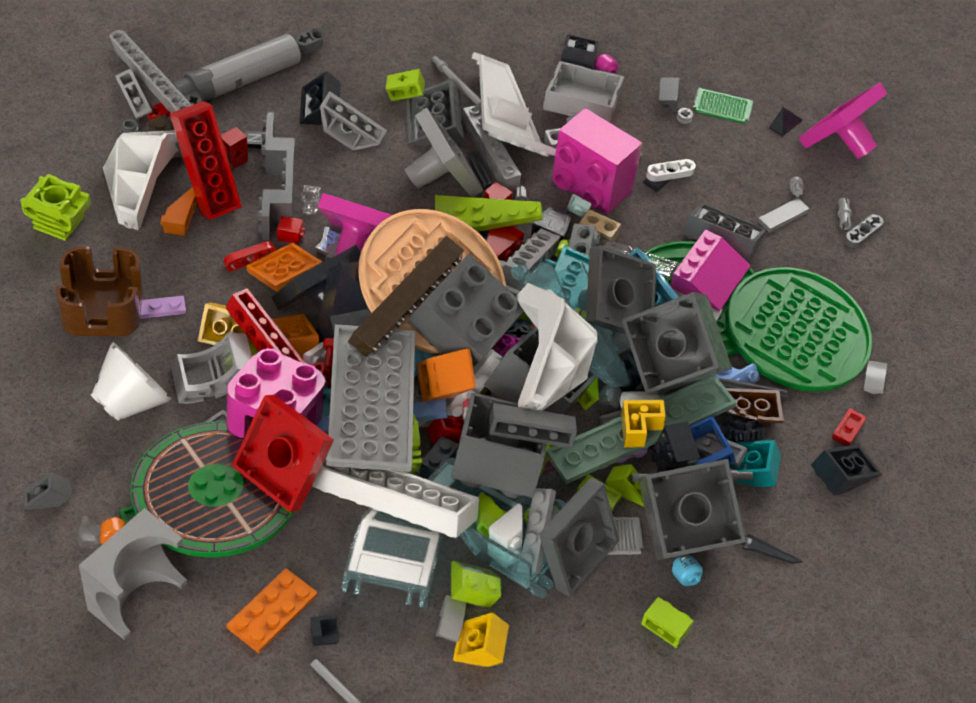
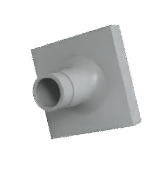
M426 107L416 114L415 117L431 142L432 147L416 159L413 164L405 168L406 174L415 187L419 190L426 184L450 172L471 197H475L484 191L456 142Z

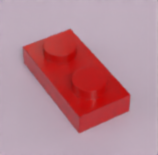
M849 408L834 431L832 439L845 446H850L867 417Z

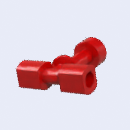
M326 338L323 342V349L326 350L325 363H314L313 366L323 374L325 385L331 389L334 339Z

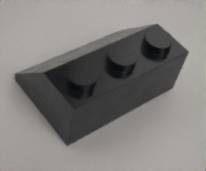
M323 72L302 87L300 124L323 125L320 105L330 91L340 98L341 82L329 72Z

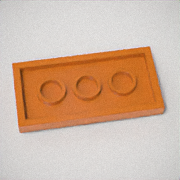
M285 568L227 624V629L257 653H260L318 596V592Z

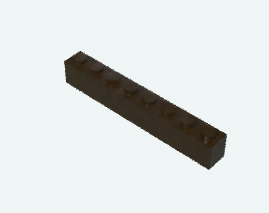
M446 235L352 333L348 342L365 357L371 352L375 354L382 346L380 342L383 339L387 341L394 333L393 329L395 327L399 328L406 319L404 317L407 314L411 316L417 309L416 304L418 302L422 304L429 296L428 292L430 290L434 291L439 286V280L441 278L445 279L451 273L450 268L452 266L456 267L463 260L461 255L464 250Z

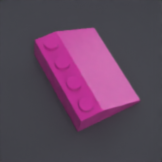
M705 230L673 273L670 286L684 295L692 292L707 295L711 307L720 311L751 265L722 237Z

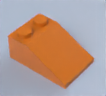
M305 314L272 319L302 359L306 352L319 344V335Z

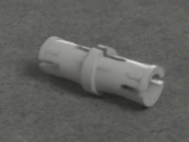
M841 198L838 201L839 211L837 213L840 218V228L843 229L844 224V230L851 227L850 217L852 216V211L848 198L846 202L845 198Z

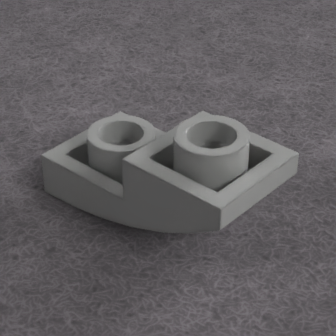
M868 360L863 391H868L871 394H883L887 363Z
M445 595L439 615L441 619L436 636L458 642L463 625L466 602L453 600L451 596Z

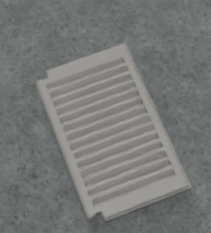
M613 517L620 541L607 555L641 554L640 549H644L640 517Z

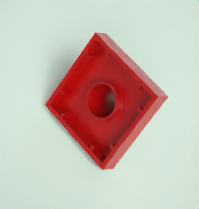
M275 394L264 395L231 466L289 512L299 511L334 439Z

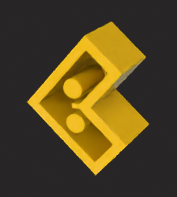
M623 400L621 418L624 447H645L647 431L663 430L665 421L664 400Z

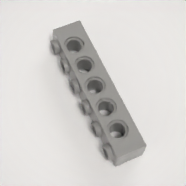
M477 105L463 108V125L496 182L510 191L516 190L520 186L521 174L502 142L489 136L488 131L482 129L481 108Z
M544 229L534 233L531 239L526 241L525 245H521L519 251H515L514 255L509 257L506 263L502 264L501 267L506 284L521 289L540 270L545 260L550 259L556 253L561 236Z

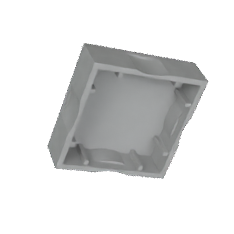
M559 61L554 78L550 81L546 90L543 110L575 117L586 108L610 123L621 94L624 76Z

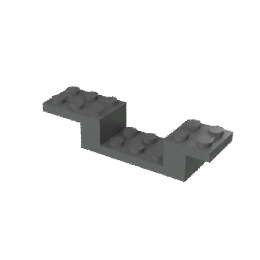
M267 112V118L263 119V130H266V132H262V143H265V145L262 144V155H265V157H262V168H265L266 174L282 175V182L285 183L282 184V190L263 189V196L259 197V208L262 209L258 210V221H262V223H259L258 231L259 234H262V240L270 241V227H278L281 216L293 218L294 138L274 137V112Z

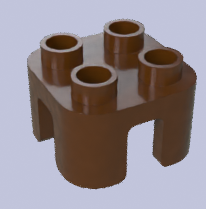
M88 246L71 248L62 255L60 260L62 285H57L56 296L61 324L66 332L76 336H126L138 328L141 318L143 284L140 259L135 251L125 247H115L112 256L114 269L95 268L92 249Z

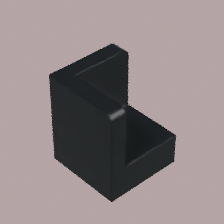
M336 614L310 617L313 646L339 643Z

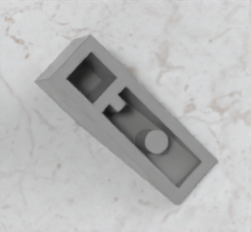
M128 69L116 75L115 77L136 119L151 113L152 110L132 70Z

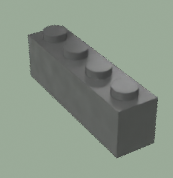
M493 403L489 417V435L572 448L577 433L575 416Z

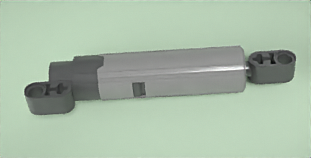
M313 28L298 34L296 39L291 35L284 34L184 75V79L172 84L192 105L202 101H209L299 64L301 56L320 50L323 47L325 32L321 28Z

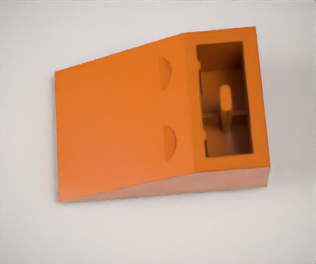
M470 348L428 358L417 363L422 402L439 399L449 400L476 388Z

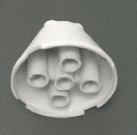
M114 342L110 345L93 393L91 394L98 403L104 406V410L109 415L119 421L171 400L167 393L137 363L135 364L126 352Z

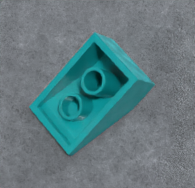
M775 440L737 442L736 444L747 447V453L740 466L736 467L730 464V470L753 472V479L737 480V483L754 487L776 486L781 453Z

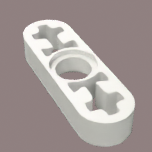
M684 159L653 164L648 167L646 177L650 181L658 182L692 176L695 170V163L692 160ZM667 169H673L675 172H669Z

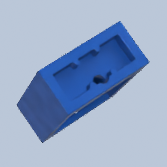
M713 415L690 426L694 440L713 431L723 448L699 460L696 465L728 459L729 465L736 462L734 452Z

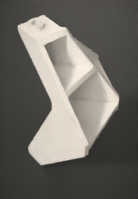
M175 130L122 133L116 140L103 166V171L118 223L126 228L140 229L158 175L171 158L182 156Z
M527 283L516 296V300L539 330V345L521 392L518 407L543 411L588 379L587 375L598 339L597 331L568 306L563 298L557 296L550 289L545 290Z

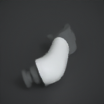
M606 385L599 392V403L602 405L608 404L606 409L608 413L617 411L619 405L622 408L623 400L661 399L657 394L651 395L646 394V392H622L615 385Z

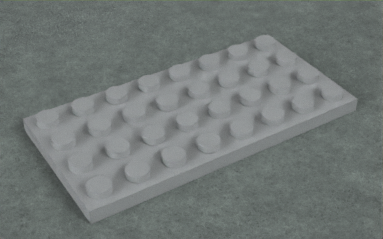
M335 324L328 435L334 441L327 454L326 466L411 472L415 331L393 329L394 333L387 341L383 339L380 342L382 346L375 354L371 352L365 357L348 342L352 333L359 326Z

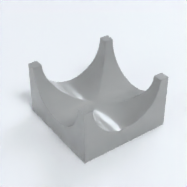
M144 508L79 564L88 611L123 640H126L131 635V631L123 622L121 610L125 599L134 589L143 584L156 581L172 583L181 589L187 584V579L171 564L161 547V544H168L178 548L183 543V538Z

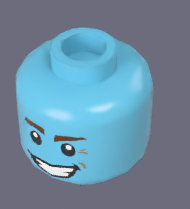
M682 555L673 562L672 573L680 584L691 586L700 582L703 569L694 557Z

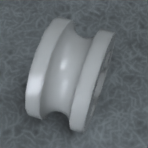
M682 108L678 111L677 120L682 124H688L692 121L693 112L690 109Z

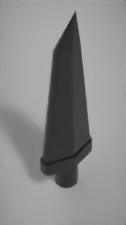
M750 534L747 537L745 536L746 542L741 543L744 544L743 548L788 563L803 562Z

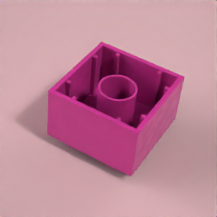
M584 108L559 130L552 180L561 190H570L583 200L591 203L590 208L597 207L608 214L633 190L642 142Z

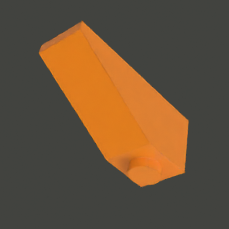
M190 188L167 208L165 215H162L161 226H163L164 233L186 236L197 205L193 188Z

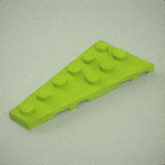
M435 195L436 211L462 220L477 232L543 220L541 202Z

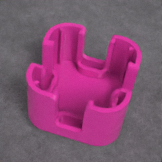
M275 349L261 350L243 366L227 386L226 425L228 430L235 436L243 438L249 429V416H255L264 395L275 394L305 418L308 414V420L317 426L322 419L325 386L323 374L313 365L296 361L282 355Z

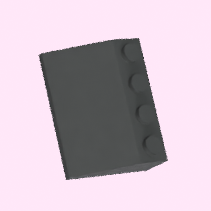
M452 79L424 89V94L421 96L406 98L409 146H432L415 117L416 114L426 107L456 143L464 140L461 96L459 89Z
M701 203L689 214L682 234L686 235L687 239L696 241L705 230H708L722 237L746 261H749L767 229Z

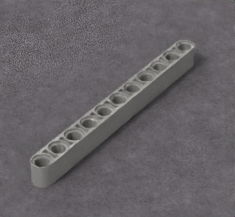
M116 30L110 34L115 52L170 113L192 105L124 31Z

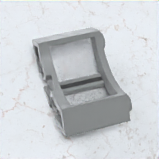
M228 332L219 343L207 350L193 354L176 355L171 365V371L180 404L204 401V398L215 396L217 399L227 395L229 382L252 358L246 334Z

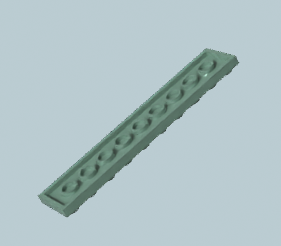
M716 375L659 399L664 400V426L688 421L689 426H692L704 418L712 415L715 417L736 407L737 403ZM619 417L576 436L572 448L554 446L547 449L546 456L565 484H568L654 445L662 430L647 431L645 447H624L622 418Z

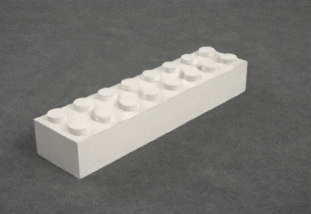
M326 456L313 483V487L323 492H329L340 498L354 501L359 505H365L376 511L388 513L393 517L402 518L410 523L444 533L449 537L457 538L478 518L479 497L403 471L326 466Z

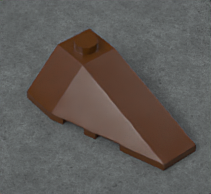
M726 388L737 402L736 407L726 412L765 423H783L779 390Z

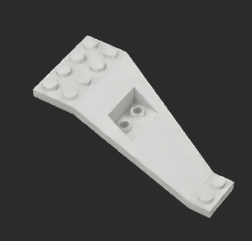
M474 52L472 59L477 60L476 64L480 68L482 129L488 131L489 136L537 152L546 157L549 154L555 156V148L541 143L531 119L532 113L528 112L529 108L525 105L510 66Z

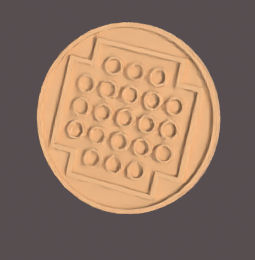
M413 209L390 216L381 222L369 235L359 259V282L365 302L372 313L446 235L464 250L461 255L462 259L470 253L506 287L501 264L487 241L462 220L436 210ZM452 266L450 268L451 272L455 269V267ZM420 302L416 304L417 308L421 305ZM407 314L404 318L407 320L410 316ZM406 320L399 328H394L415 331V349L441 354Z

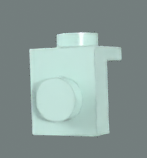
M573 194L567 209L583 217L590 209L591 203Z

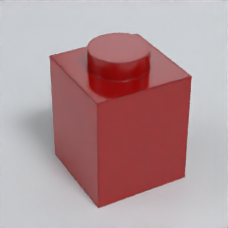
M281 216L277 228V241L299 244L300 239H304L306 228L303 227V220Z

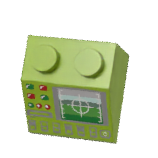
M454 560L451 562V599L490 608L501 597V578L492 570Z

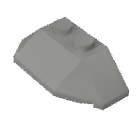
M330 91L320 105L324 132L353 151L379 145L387 132L382 126Z

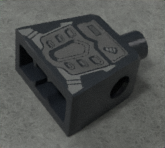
M549 207L543 212V220L533 222L531 234L533 235L540 229H544L561 236L560 244L561 240L566 239L571 226L572 217L568 215L569 210L566 207H560L559 210Z

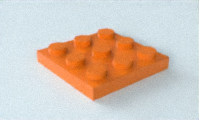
M290 243L248 264L246 268L248 273L278 292L293 278L323 262L296 244Z

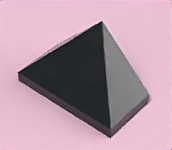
M782 107L769 129L783 137L802 122L803 119Z

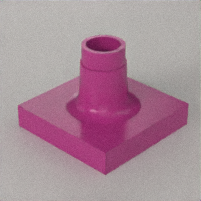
M879 82L837 107L798 137V139L805 148H808L835 132L857 159L863 157L876 148L877 144L864 124L861 114L888 93Z
M322 193L318 208L332 225L343 228L335 256L354 245H357L361 252L373 230L385 219L392 216L391 214Z

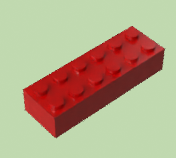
M202 101L170 113L201 215L208 220H212L241 208V201L212 105Z

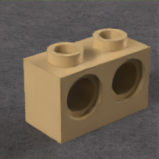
M590 209L579 223L594 225L598 233H600L599 244L610 248L617 239L621 228L620 223Z

